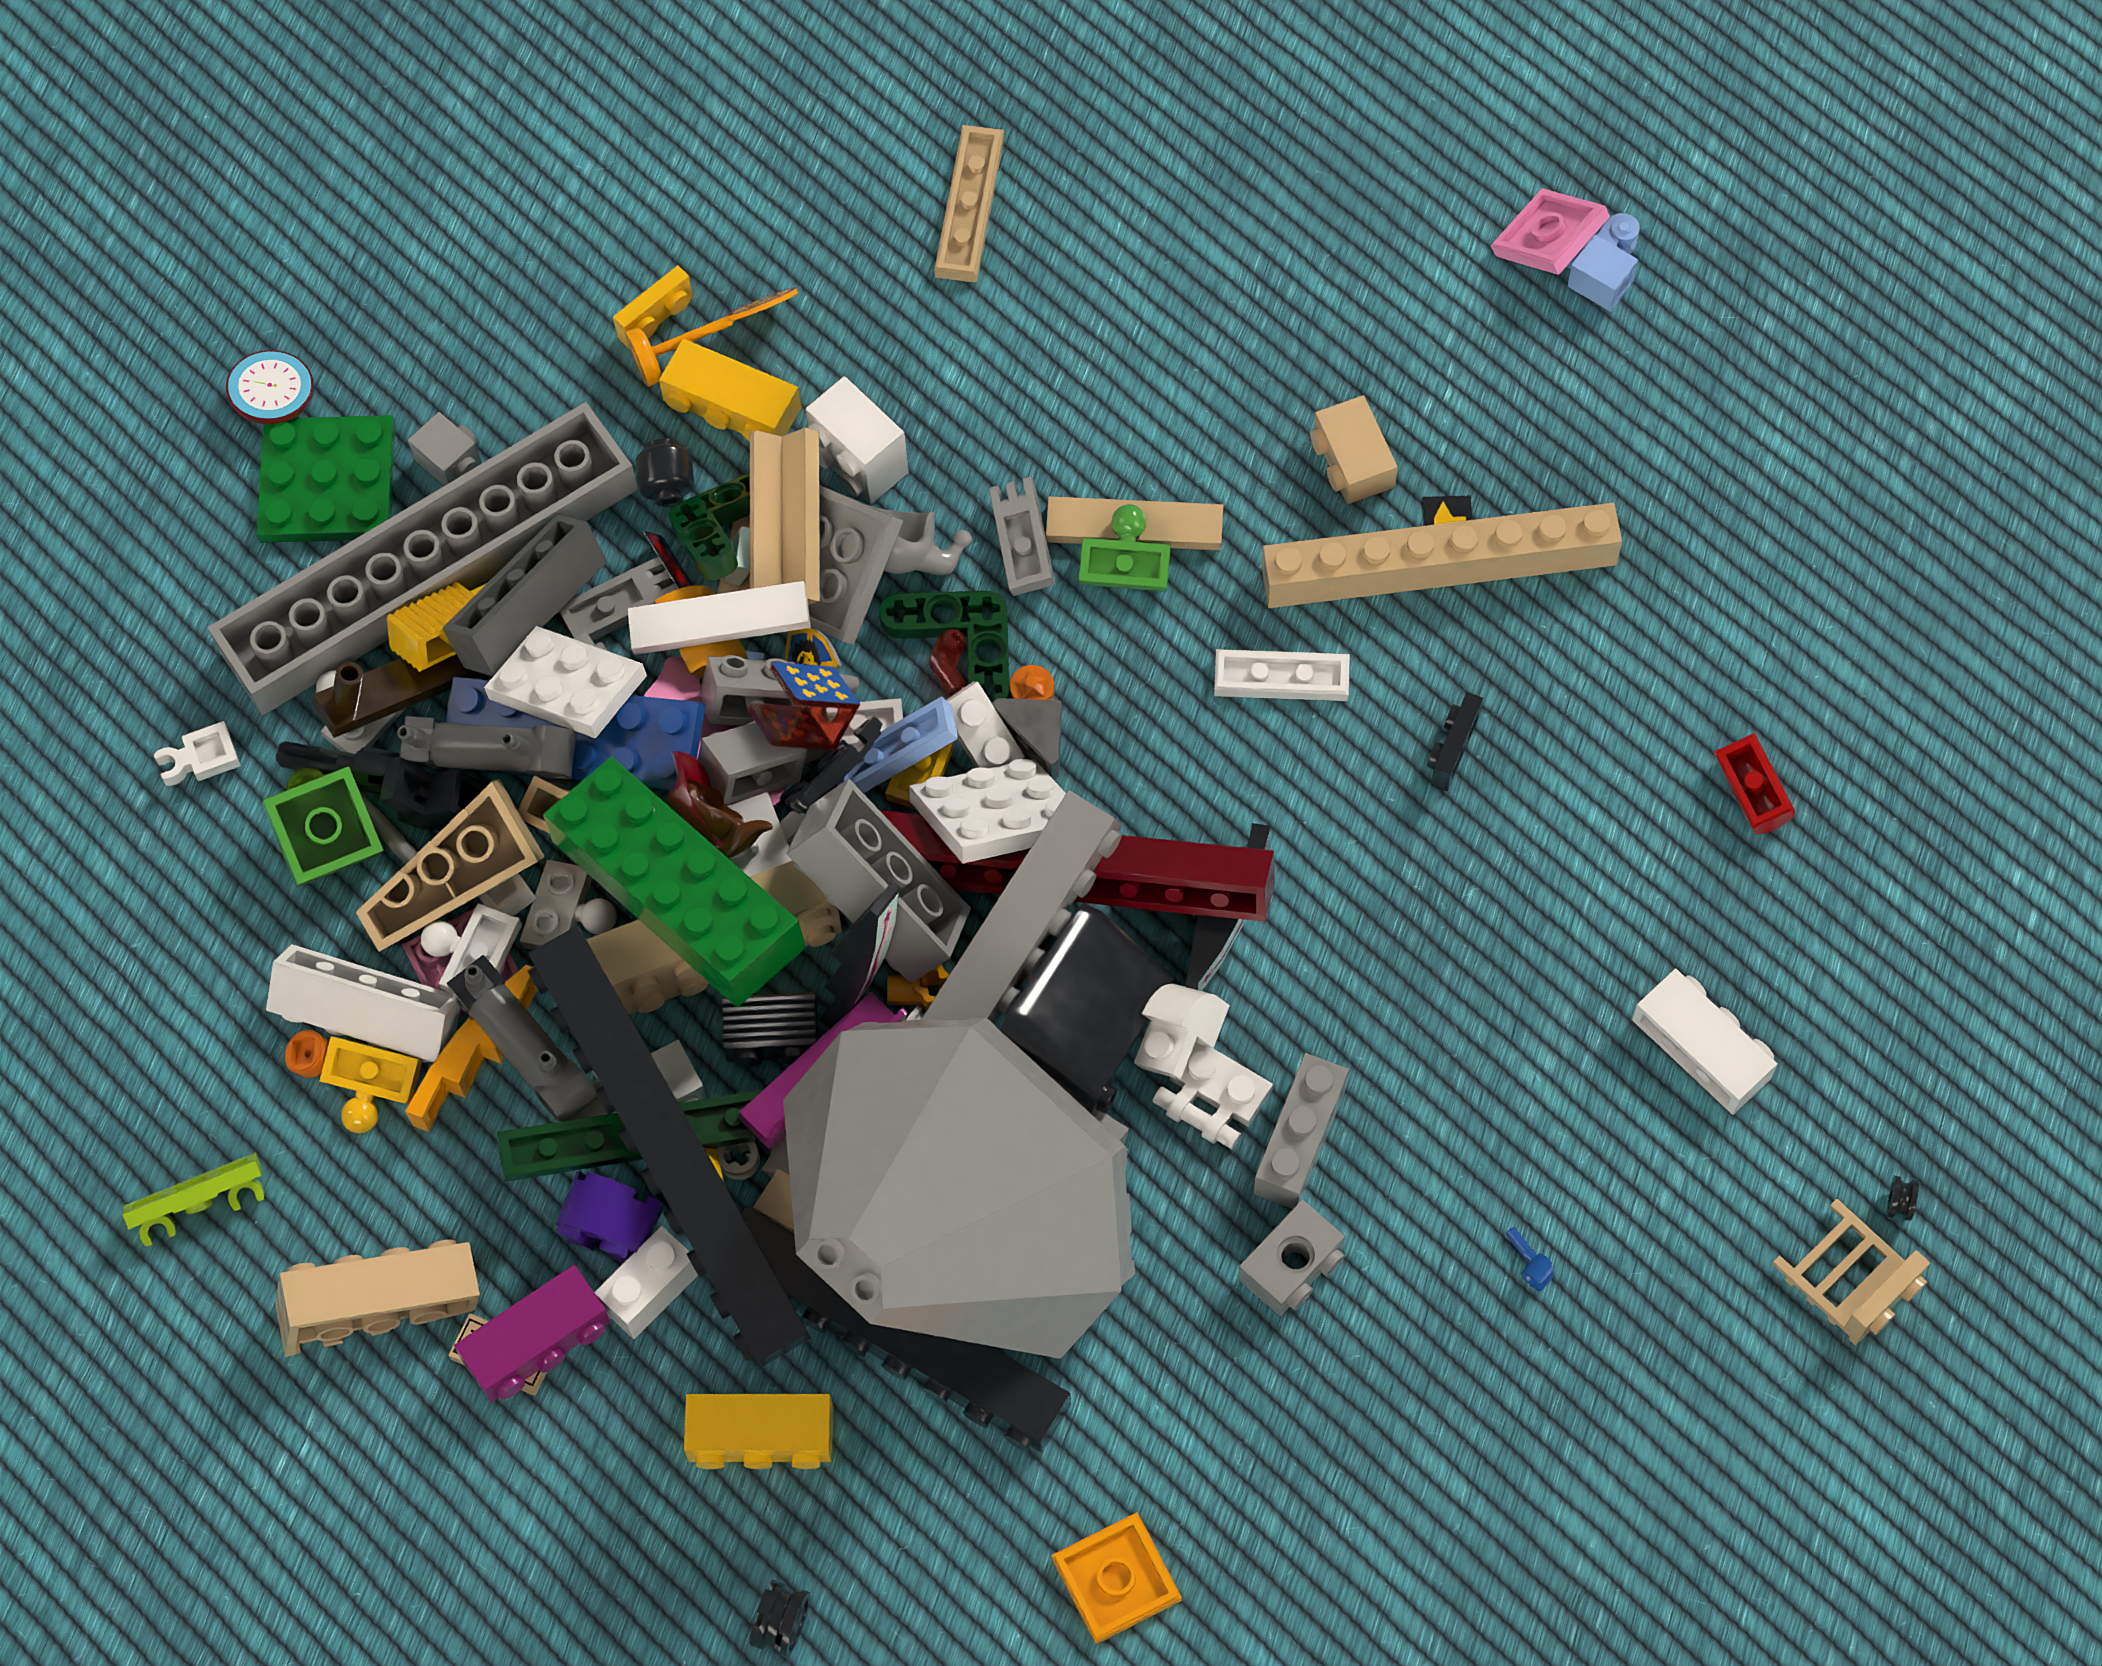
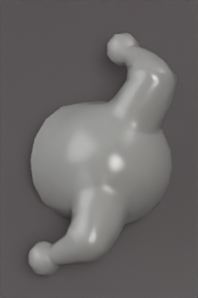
M875 508L903 520L884 571L888 573L904 574L917 570L935 575L951 574L955 570L964 548L969 547L972 543L970 533L965 530H959L953 536L954 543L946 550H942L934 543V512H902Z

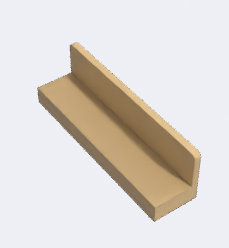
M803 428L785 436H778L756 430L750 433V589L804 581L808 605L819 602V431Z

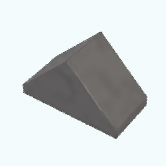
M996 699L992 705L1021 751L1029 759H1035L1055 781L1059 777L1061 701Z

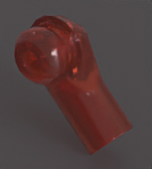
M947 629L942 635L938 636L929 658L930 669L949 697L967 686L966 681L956 668L963 651L962 648L965 645L964 635L956 629Z

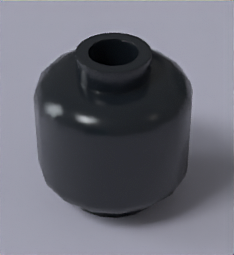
M666 438L650 441L644 446V450L637 455L635 462L640 494L649 500L656 501L658 506H675L682 502V497L688 495L694 489L695 481L691 453L684 446L679 445L678 441Z

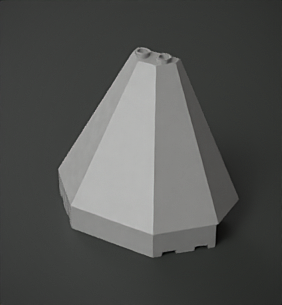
M987 1018L941 1021V1019L911 1020L892 1023L863 1022L847 1031H841L783 1099L796 1254L870 1324L1061 1359L1122 1291L1121 1286L1135 1275L1130 1245V1233L1132 1232L1130 1197L1126 1190L1125 1167L1127 1166L1126 1146Z

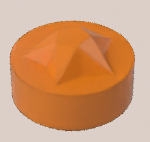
M1027 665L1019 668L1010 680L1011 699L1053 700L1054 680L1052 675L1045 668L1038 665Z
M303 1030L297 1033L289 1041L285 1050V1063L287 1067L303 1078L319 1076L322 1073L329 1040L314 1030Z

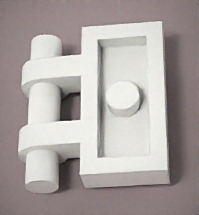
M1194 1043L1181 1080L1170 1077V1081L1182 1087V1090L1176 1095L1166 1088L1160 1087L1154 1096L1153 1103L1167 1110L1166 1116L1179 1123L1183 1120L1202 1131L1201 1136L1209 1142L1215 1144L1218 1141L1233 1149L1239 1141L1241 1133L1229 1127V1122L1234 1118L1249 1127L1272 1092L1273 1084L1217 1050ZM1199 1097L1218 1110L1211 1116L1194 1106L1193 1102Z

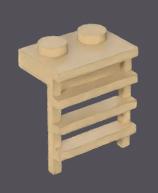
M1836 1199L1829 1208L1842 1221L1795 1268L1781 1256L1777 1257L1772 1265L1786 1277L1785 1281L1789 1285H1795L1807 1296L1806 1300L1812 1306L1816 1305L1828 1316L1827 1320L1834 1326L1837 1324L1850 1336L1849 1340L1856 1346L1870 1331L1877 1335L1893 1319L1896 1314L1891 1309L1902 1298L1909 1303L1923 1289L1927 1281L1922 1276L1930 1262L1917 1250L1904 1260L1841 1201ZM1852 1228L1864 1240L1814 1288L1803 1275ZM1873 1247L1885 1259L1836 1308L1824 1295Z

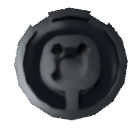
M772 1580L769 1584V1587H772V1591L766 1589L757 1610L759 1614L756 1624L754 1623L752 1626L750 1645L761 1650L766 1646L774 1649L778 1647L780 1656L788 1658L792 1654L801 1634L810 1603V1592L805 1590L800 1592L795 1590L792 1592L786 1590L784 1583Z

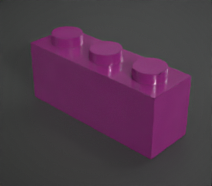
M574 1264L454 1344V1347L470 1374L490 1403H492L499 1397L501 1400H505L517 1394L525 1386L524 1381L539 1370L545 1373L557 1367L565 1359V1353L578 1344L586 1346L597 1340L605 1332L604 1327L610 1323L605 1307Z

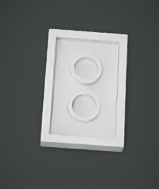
M536 626L484 688L489 700L596 738L645 679L647 674L643 664Z

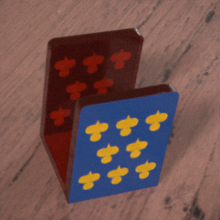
M773 662L770 667L771 673L791 702L800 706L750 704L748 712L772 746L835 750L860 706L859 701L836 668ZM827 708H837V714L832 721L827 716Z

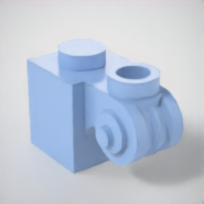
M1618 213L1608 218L1587 245L1567 265V268L1571 269L1567 287L1611 312L1634 282L1638 259L1630 254L1635 250L1640 227L1637 219L1626 213Z

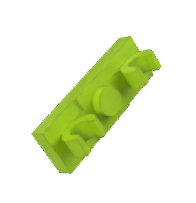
M255 1152L124 1205L122 1216L128 1230L140 1225V1239L148 1247L153 1243L149 1233V1228L153 1224L164 1225L169 1237H173L176 1233V1224L173 1218L168 1215L169 1213L173 1212L175 1214L185 1210L187 1215L200 1212L213 1205L212 1198L217 1197L220 1192L228 1190V1201L235 1211L241 1209L237 1193L242 1188L252 1189L258 1202L264 1200L263 1186L256 1179L262 1176L261 1163Z

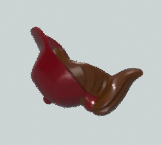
M677 750L672 752L677 780L663 802L729 860L745 853L762 833L773 829L772 824L765 820L744 822L743 817L738 812L726 806L722 794L712 788L704 766L695 757Z

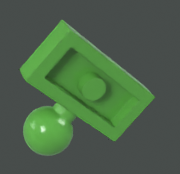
M1123 505L1114 512L1111 520L1112 528L1116 535L1119 536L1118 540L1083 538L1079 584L1167 592L1171 545L1136 542V538L1146 528V516L1135 505Z

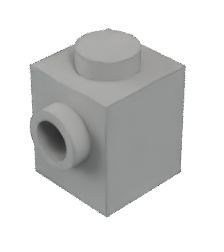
M440 412L434 415L408 439L414 460L444 486L482 463L476 447L479 444L476 436L463 424L458 427L455 426Z

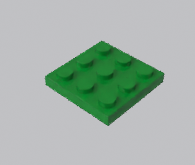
M393 415L293 418L282 423L263 424L257 537L259 542L355 540L390 519L392 515L396 428Z

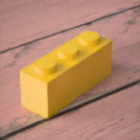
M682 339L659 379L663 401L672 409L681 413L692 412L703 417L707 423L715 428L726 429L727 427L741 433L748 441H750V433L756 430L785 436L802 408L799 388L686 339Z
M686 1394L684 1452L688 1462H696L695 1466L698 1468L720 1469L724 1467L725 1462H744L743 1466L746 1468L768 1469L772 1467V1462H792V1467L816 1469L820 1467V1462H832L833 1403L830 1394Z

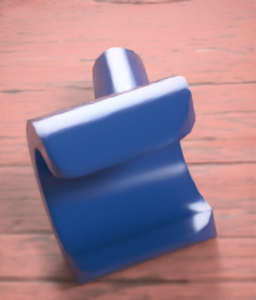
M1515 1227L1510 1228L1506 1232L1507 1237L1529 1263L1521 1272L1522 1277L1537 1291L1543 1290L1553 1278L1551 1261L1545 1255L1537 1254L1534 1249H1531Z

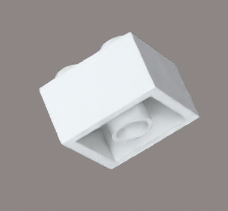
M845 376L806 408L808 428L819 431V465L824 469L831 467L840 476L841 484L852 496L857 497L860 495L871 505L909 473L904 431Z

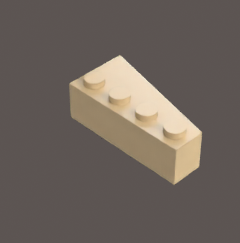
M498 778L492 781L470 804L458 813L446 827L356 911L379 952L544 858L542 851L501 780Z
M441 1240L429 1245L428 1249L411 1252L409 1248L398 1247L383 1252L380 1257L363 1259L360 1255H349L337 1259L334 1264L315 1267L313 1263L296 1264L289 1267L287 1272L280 1273L275 1302L284 1355L288 1357L302 1353L300 1344L315 1340L322 1341L324 1347L344 1343V1337L360 1329L370 1333L372 1336L390 1332V1330L401 1324V1319L410 1318L411 1324L419 1325L476 1311L480 1293L469 1242L456 1244L455 1240Z

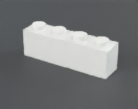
M291 944L273 961L266 1010L282 1015L284 1019L290 1022H305L324 1028L326 1032L332 1035H347L366 1041L374 1047L392 1049L423 1059L422 1062H434L456 1033L460 1006L448 992Z

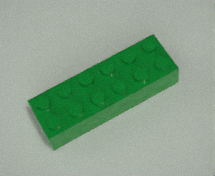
M612 756L543 814L553 843L737 1008L806 948L797 918Z

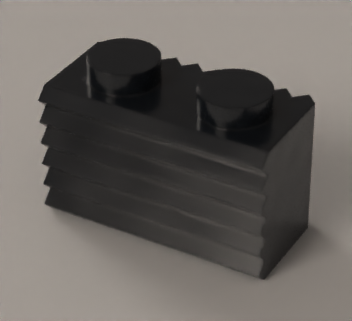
M815 992L752 995L738 1008L725 996L722 997L723 1049L726 1060L735 1062L737 1066H758L762 1064L763 1059H781L782 1063L791 1065L818 1041V1007Z

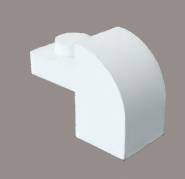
M1176 984L1162 986L1152 995L1142 1014L1150 1019L1134 1064L1142 1069L1181 1080L1194 1043L1214 1048L1230 1005L1214 994Z

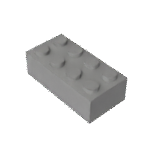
M847 779L811 804L786 853L792 859L795 867L801 873L806 874L823 892L827 901L831 905L838 907L852 923L862 915L892 881L900 887L896 923L885 959L889 966L895 971L900 972L910 984L948 960L952 955L971 907L850 779Z

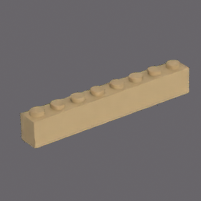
M1606 503L1263 546L1262 573L1268 608L1616 566L1622 538L1615 503Z

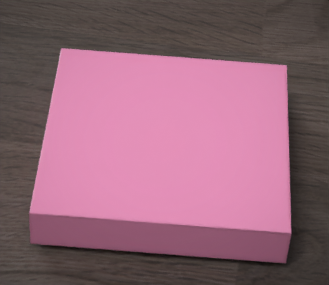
M1542 188L1493 242L1491 248L1496 257L1559 275L1608 220L1610 215L1604 205Z

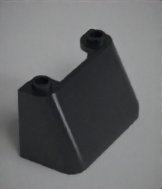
M1083 903L1077 909L1011 1007L1000 1031L1093 1117H1096L1099 1111L1106 1114L1114 1102L1118 1091L1117 1088L1112 1086L1115 1072L1150 1020L1142 1014L1146 1004L1159 988L1166 984H1176L1177 978L1102 911Z

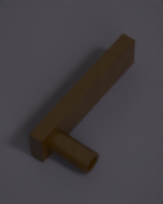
M457 654L421 672L416 667L413 668L411 663L408 664L406 659L403 660L402 658L364 674L358 664L344 662L336 669L334 685L313 694L312 705L332 736L336 738L451 690L453 677L477 679L487 674L464 668Z

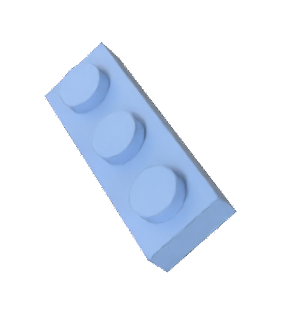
M941 696L881 731V735L874 741L871 749L837 783V786L850 779L862 793H865L957 740L958 735L952 705Z

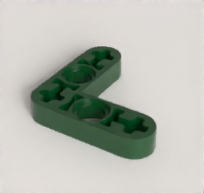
M750 472L676 504L668 514L677 539L704 579L717 580L733 573L738 566V560L732 543L721 527L750 515Z
M987 590L898 593L890 595L883 600L879 608L881 628L887 635L898 639L968 637L969 684L978 682L985 692L984 675H993L994 691L996 694L994 695V700L990 702L993 703L998 698L1010 699L1008 614L1006 602L1000 594ZM939 606H949L956 612V616L949 623L941 624L931 618V613ZM962 606H968L969 622H963ZM924 607L923 615L925 623H919L918 621V608ZM983 607H992V620H983L981 614ZM904 609L903 623H895L893 617L895 610ZM992 644L1000 649L1001 655L997 660L988 663L979 660L976 652L981 646Z

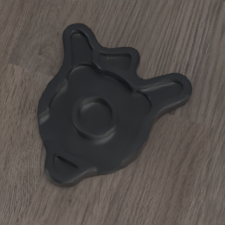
M876 716L868 718L853 732L859 739L857 743L852 746L842 739L833 747L834 750H830L801 778L799 783L793 784L785 792L782 800L798 814L805 811L811 804L822 798L833 786L840 782L861 761L873 746L874 741L881 735L880 729L883 723Z

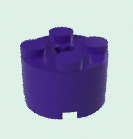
M576 1171L555 1223L558 1226L556 1233L568 1238V1243L587 1251L593 1252L595 1245L598 1244L600 1245L599 1249L610 1254V1258L625 1263L653 1235L664 1204L651 1196L648 1197L647 1202L637 1199L638 1194H636L637 1189L597 1174L588 1172L585 1175L581 1171Z

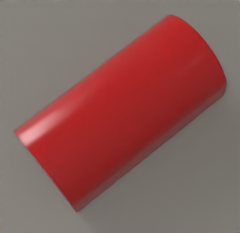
M1755 733L1714 751V756L1754 834L1771 832L1783 826L1794 817L1795 809Z

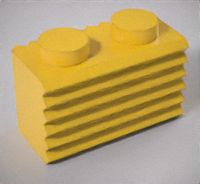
M455 581L452 586L447 585L445 590L440 588L438 593L433 592L430 597L426 595L423 600L418 599L416 604L411 602L409 607L404 606L399 610L397 609L394 614L389 613L386 619L389 645L392 652L395 651L398 656L401 655L403 660L406 659L407 663H411L413 668L416 667L419 672L455 655L456 652L442 628L475 594Z

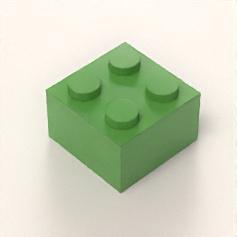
M349 766L267 798L262 802L296 888L378 856L384 851Z

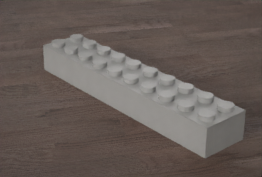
M585 402L207 628L217 649L263 716L317 684L319 677L325 672L336 670L344 662H353L388 641L386 618L389 613L394 614L397 609L399 610L404 606L409 607L411 602L416 604L418 599L423 600L426 595L430 597L433 592L438 593L440 588L445 590L447 585L452 586L455 581L471 591L494 577L557 514L587 521L637 491L638 486L633 466L588 403Z

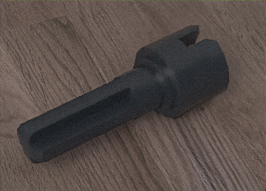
M289 741L281 742L276 753V761L281 767L315 774L328 775L349 766L358 790L378 795L381 794L387 759L400 757L398 752L371 747H362L354 754Z

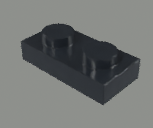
M1466 692L1461 706L1452 705L1444 724V729L1448 730L1449 734L1444 744L1436 742L1427 767L1433 769L1431 786L1448 792L1480 718L1483 697Z

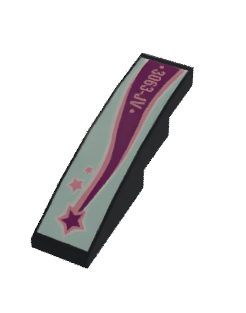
M1252 823L1248 848L1268 849L1269 825ZM1198 915L1185 987L1203 991L1223 963L1245 920Z
M893 881L852 924L830 952L842 965L825 985V988L836 996L835 1000L819 1019L829 1029L849 1013L872 983L888 951L896 923L900 888Z

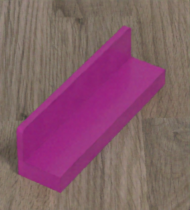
M870 992L739 1112L738 1118L771 1150L786 1136L783 1099L839 1033L847 1031L863 1022H903L906 1020L908 1012L902 1008L894 1015Z

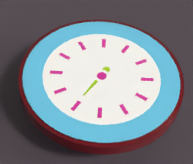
M277 350L259 351L244 357L234 365L226 381V393L231 407L243 418L260 424H277L293 419L306 409L314 392L313 377L307 365L298 357Z

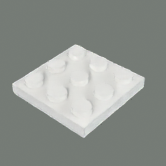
M1016 759L1007 765L989 769L974 768L966 774L947 778L932 777L924 783L909 786L911 804L962 863L1031 848L1066 794L1035 759Z

